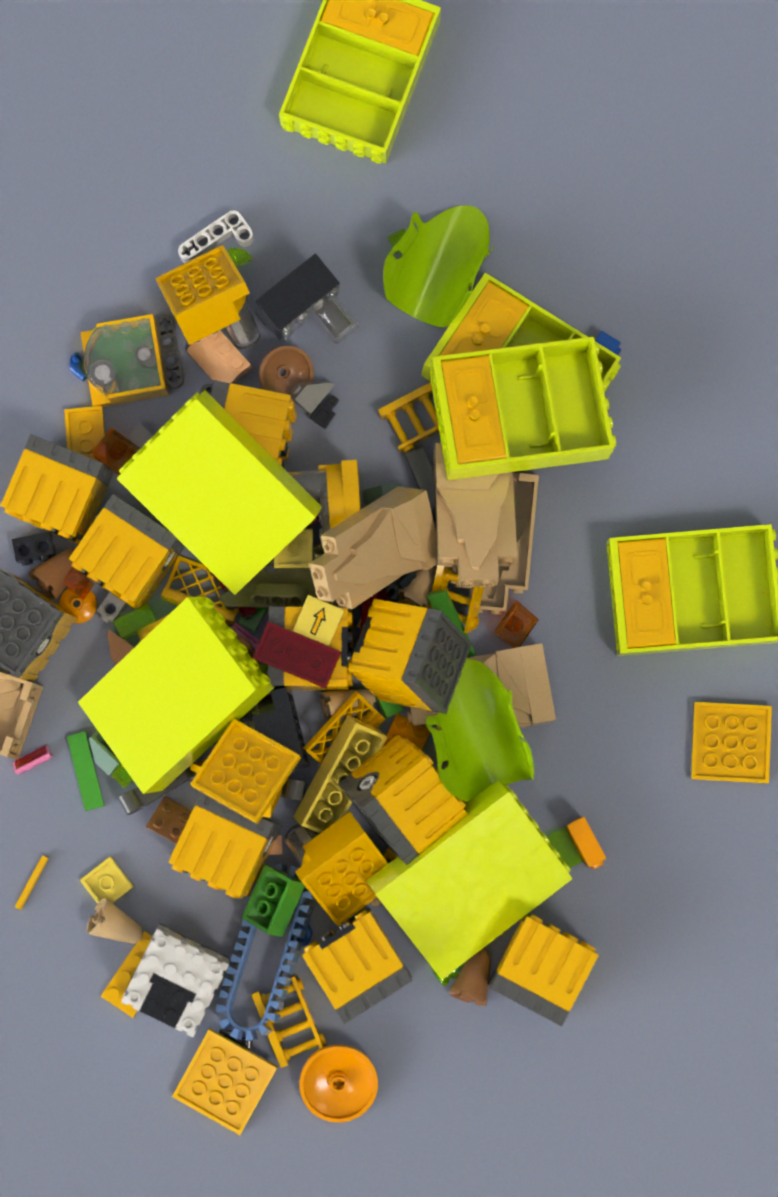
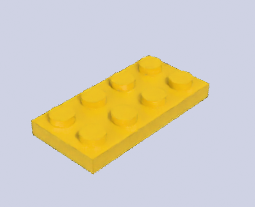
M103 406L64 409L67 449L99 461L108 467Z
M146 931L143 932L141 940L135 944L101 995L102 998L132 1018L138 1010L134 1009L130 1004L122 1003L121 1000L152 938V935Z

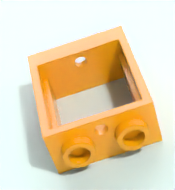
M580 817L565 825L586 867L595 869L603 865V860L606 859V856L585 817Z

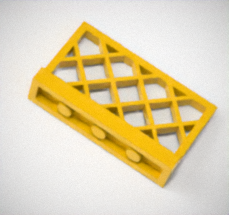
M178 555L161 597L163 601L178 606L187 597H193L188 592L190 588L198 585L201 595L196 597H206L216 592L219 598L220 594L218 591L221 590V587L216 588L213 581L214 578L210 575L212 572L205 565ZM180 562L188 564L191 570L180 574L178 570ZM201 569L205 570L209 577L198 581L195 572ZM193 574L196 582L186 586L183 577ZM180 579L184 588L179 590L171 589L172 582ZM210 580L214 589L204 593L200 584ZM221 601L215 602L214 608L216 611L223 615L226 624L233 626L239 608L231 611L226 609Z
M355 691L303 749L322 764L324 760L323 754L328 753L330 747L324 748L325 742L331 741L332 745L337 736L338 727H342L344 721L339 722L342 715L346 714L347 717V715L351 716V713L357 712L356 719L376 728L386 719ZM359 698V706L353 707L354 702ZM329 729H333L332 735L326 736ZM317 743H320L318 750L311 751Z

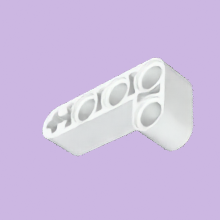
M229 211L179 246L178 253L181 260L186 263L209 252L232 235L241 246L248 247L254 241L253 232L238 211ZM232 218L239 219L235 225L230 224L229 221ZM218 228L223 229L221 235H215L214 231ZM248 233L250 236L248 239L242 240L240 235ZM201 239L208 240L205 246L198 245ZM187 250L191 255L188 256L184 252Z

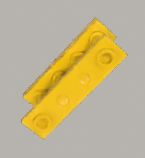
M431 382L378 409L381 420L386 418V420L390 421L402 443L397 446L399 453L415 448V444L439 432L436 410L429 399L430 394L433 393ZM418 400L423 402L435 427L426 432L412 408L413 403ZM401 409L406 411L418 433V436L410 440L406 437L396 418V412Z
M437 565L432 592L446 589L451 600L470 606L468 616L457 613L461 622L466 624L464 633L468 634L476 629L479 624L478 613L484 587L474 586L472 598L451 592L447 588L448 581L451 580L458 583V575L452 573L451 567Z
M296 975L291 977L293 983L290 986L280 989L287 990V994L297 991L300 1002L283 1008L282 1011H276L274 1014H280V1018L304 1009L308 1020L282 1031H276L273 1024L275 1022L268 1020L266 1023L273 1030L268 1035V1038L281 1068L289 1064L288 1060L291 1059V1056L315 1046H319L321 1049L327 1044L323 1033L319 1034L303 995L302 990L305 989L301 978L297 979ZM259 990L251 995L262 1020L271 993L265 995V993L261 994ZM311 1027L315 1036L314 1039L288 1050L287 1048L283 1049L281 1044L283 1038Z

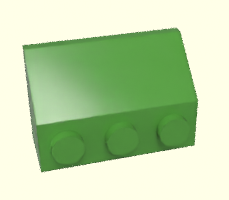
M265 864L242 915V919L268 935L283 937L305 885L295 876Z

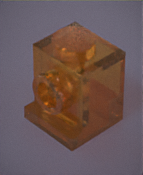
M73 568L63 582V585L69 591L83 600L95 585L87 576Z

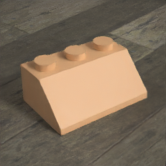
M221 330L191 344L187 349V353L213 382L217 380L235 384L252 370L251 364Z

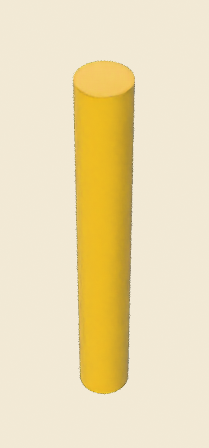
M41 856L14 906L17 909L22 910L49 860L48 857Z

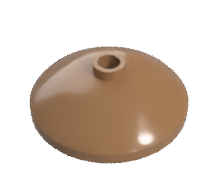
M282 345L272 349L263 358L259 368V382L263 390L288 395L291 394V390L295 385L301 382L313 381L314 377L313 364L309 356L300 348L291 345ZM281 369H284L283 375H280Z

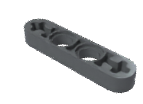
M163 315L157 320V329L167 384L171 388L177 389L183 385L184 377L175 324L170 316ZM164 320H167L168 323H171L168 325L169 333L167 334L165 333L164 327L161 326V324L164 323ZM166 338L174 340L172 347L167 348L164 346L163 342ZM168 357H176L177 363L174 366H169L167 364ZM168 370H175L177 378H180L177 380V384L170 381L173 375L172 371L168 372Z

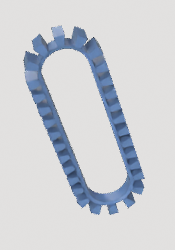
M275 865L276 869L286 872V865ZM291 865L289 874L298 878L295 871L299 868ZM305 887L300 896L264 1017L257 1025L250 1028L240 1026L234 1019L232 1012L235 997L257 927L243 919L241 926L250 928L249 933L242 930L239 931L237 938L246 939L245 945L239 942L235 944L234 950L243 951L241 957L232 954L230 962L239 963L238 969L228 966L226 974L236 976L234 981L229 978L224 979L223 986L232 987L231 992L221 989L219 998L228 999L226 1006L217 1004L216 1010L217 1013L227 1014V1019L219 1023L222 1029L226 1030L233 1025L235 1028L229 1036L235 1039L242 1040L243 1032L246 1031V1041L258 1040L256 1030H259L263 1036H268L273 1031L266 1025L268 1020L279 1022L280 1014L271 1012L273 1008L282 1011L284 1002L275 1001L276 996L286 999L288 993L287 990L279 989L280 983L290 986L292 980L291 978L283 977V973L285 971L293 975L295 970L294 966L286 964L288 959L297 963L299 957L298 954L290 953L291 947L300 951L303 944L294 941L295 935L304 939L306 934L305 930L297 929L298 925L301 924L308 927L310 921L308 918L301 917L302 912L312 915L314 907L305 905L306 899L316 901L309 891L306 892Z

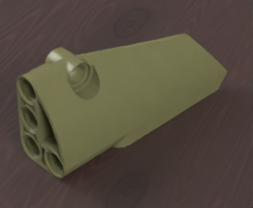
M323 544L314 547L313 561L325 554ZM279 568L274 573H267L262 569L238 593L234 595L229 590L220 596L219 599L224 606L286 608L303 607L308 595L317 599L318 597L310 568ZM334 600L333 602L324 601L326 603L338 607V603L336 600Z

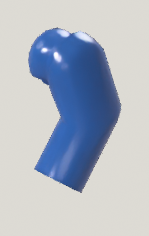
M74 353L70 358V371L83 382L88 376L82 369V355Z
M299 924L300 929L305 930L306 934L304 939L298 937L296 941L303 943L302 946H306L310 942L313 931L309 924L308 927Z

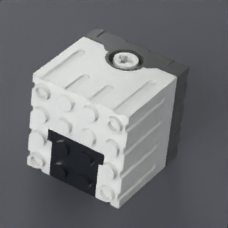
M159 923L121 1002L126 1005L130 1004L134 1009L181 1032L183 1030L187 1032V1035L194 1037L197 1025H200L205 1015L206 1007H209L214 996V990L218 988L223 978V972L229 966V957Z

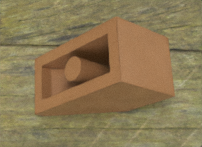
M109 630L107 636L111 660L115 662L113 666H116L135 647Z

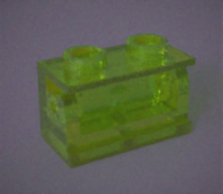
M146 604L113 622L121 638L125 640L157 622L151 606Z

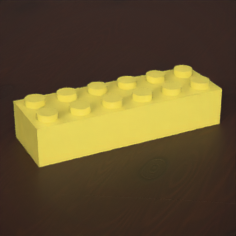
M347 715L293 816L294 819L301 826L321 833L346 815L352 802L338 783L349 774L351 775L355 769L379 751L384 745L387 736L380 729Z

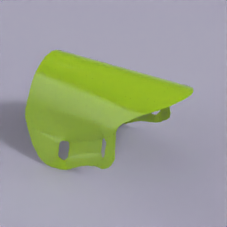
M462 205L447 209L428 222L423 223L418 212H414L405 234L392 248L385 260L383 283L386 299L401 311L424 323L437 327H448L470 297L472 289L471 291L468 289L471 284L473 288L475 277L482 263L494 248L493 246L488 251L490 231L485 215L474 206ZM397 250H400L402 253V257L399 259L393 256Z
M466 659L447 714L438 712L437 715L426 717L427 728L432 733L435 743L439 778L444 787L453 796L464 802H469L497 780L502 785L505 783L508 785L521 780H534L533 757L530 746L520 730L512 707V692L510 688L506 690L500 679L488 666L474 659ZM431 725H438L441 730H436ZM448 760V767L442 769L441 766L443 761Z

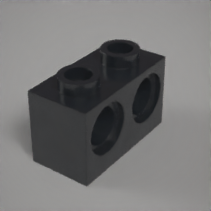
M50 532L12 539L15 560L19 564L22 563V566L31 565L35 560L45 562L56 555L53 535ZM42 543L48 544L46 552H40L39 550ZM29 547V554L22 556V548Z

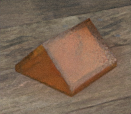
M111 427L90 455L117 475H120L119 470L141 448Z
M515 600L493 632V635L512 648L520 647L539 619Z

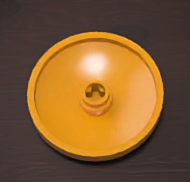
M345 1044L328 1045L314 1052L305 1062L300 1073V1093L304 1104L315 1116L329 1122L351 1121L364 1114L373 1104L378 1090L377 1072L370 1058L358 1048Z

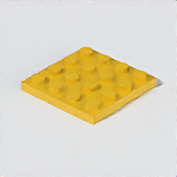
M694 702L691 779L768 784L772 706Z
M233 719L190 785L258 824L301 757L299 754Z
M209 1028L172 1097L236 1134L241 1135L278 1066Z

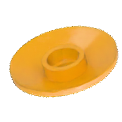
M77 585L66 589L62 593L59 605L68 610V613L78 617L75 624H81L89 621L94 616L97 610V599L90 589ZM80 601V606L74 607V602Z

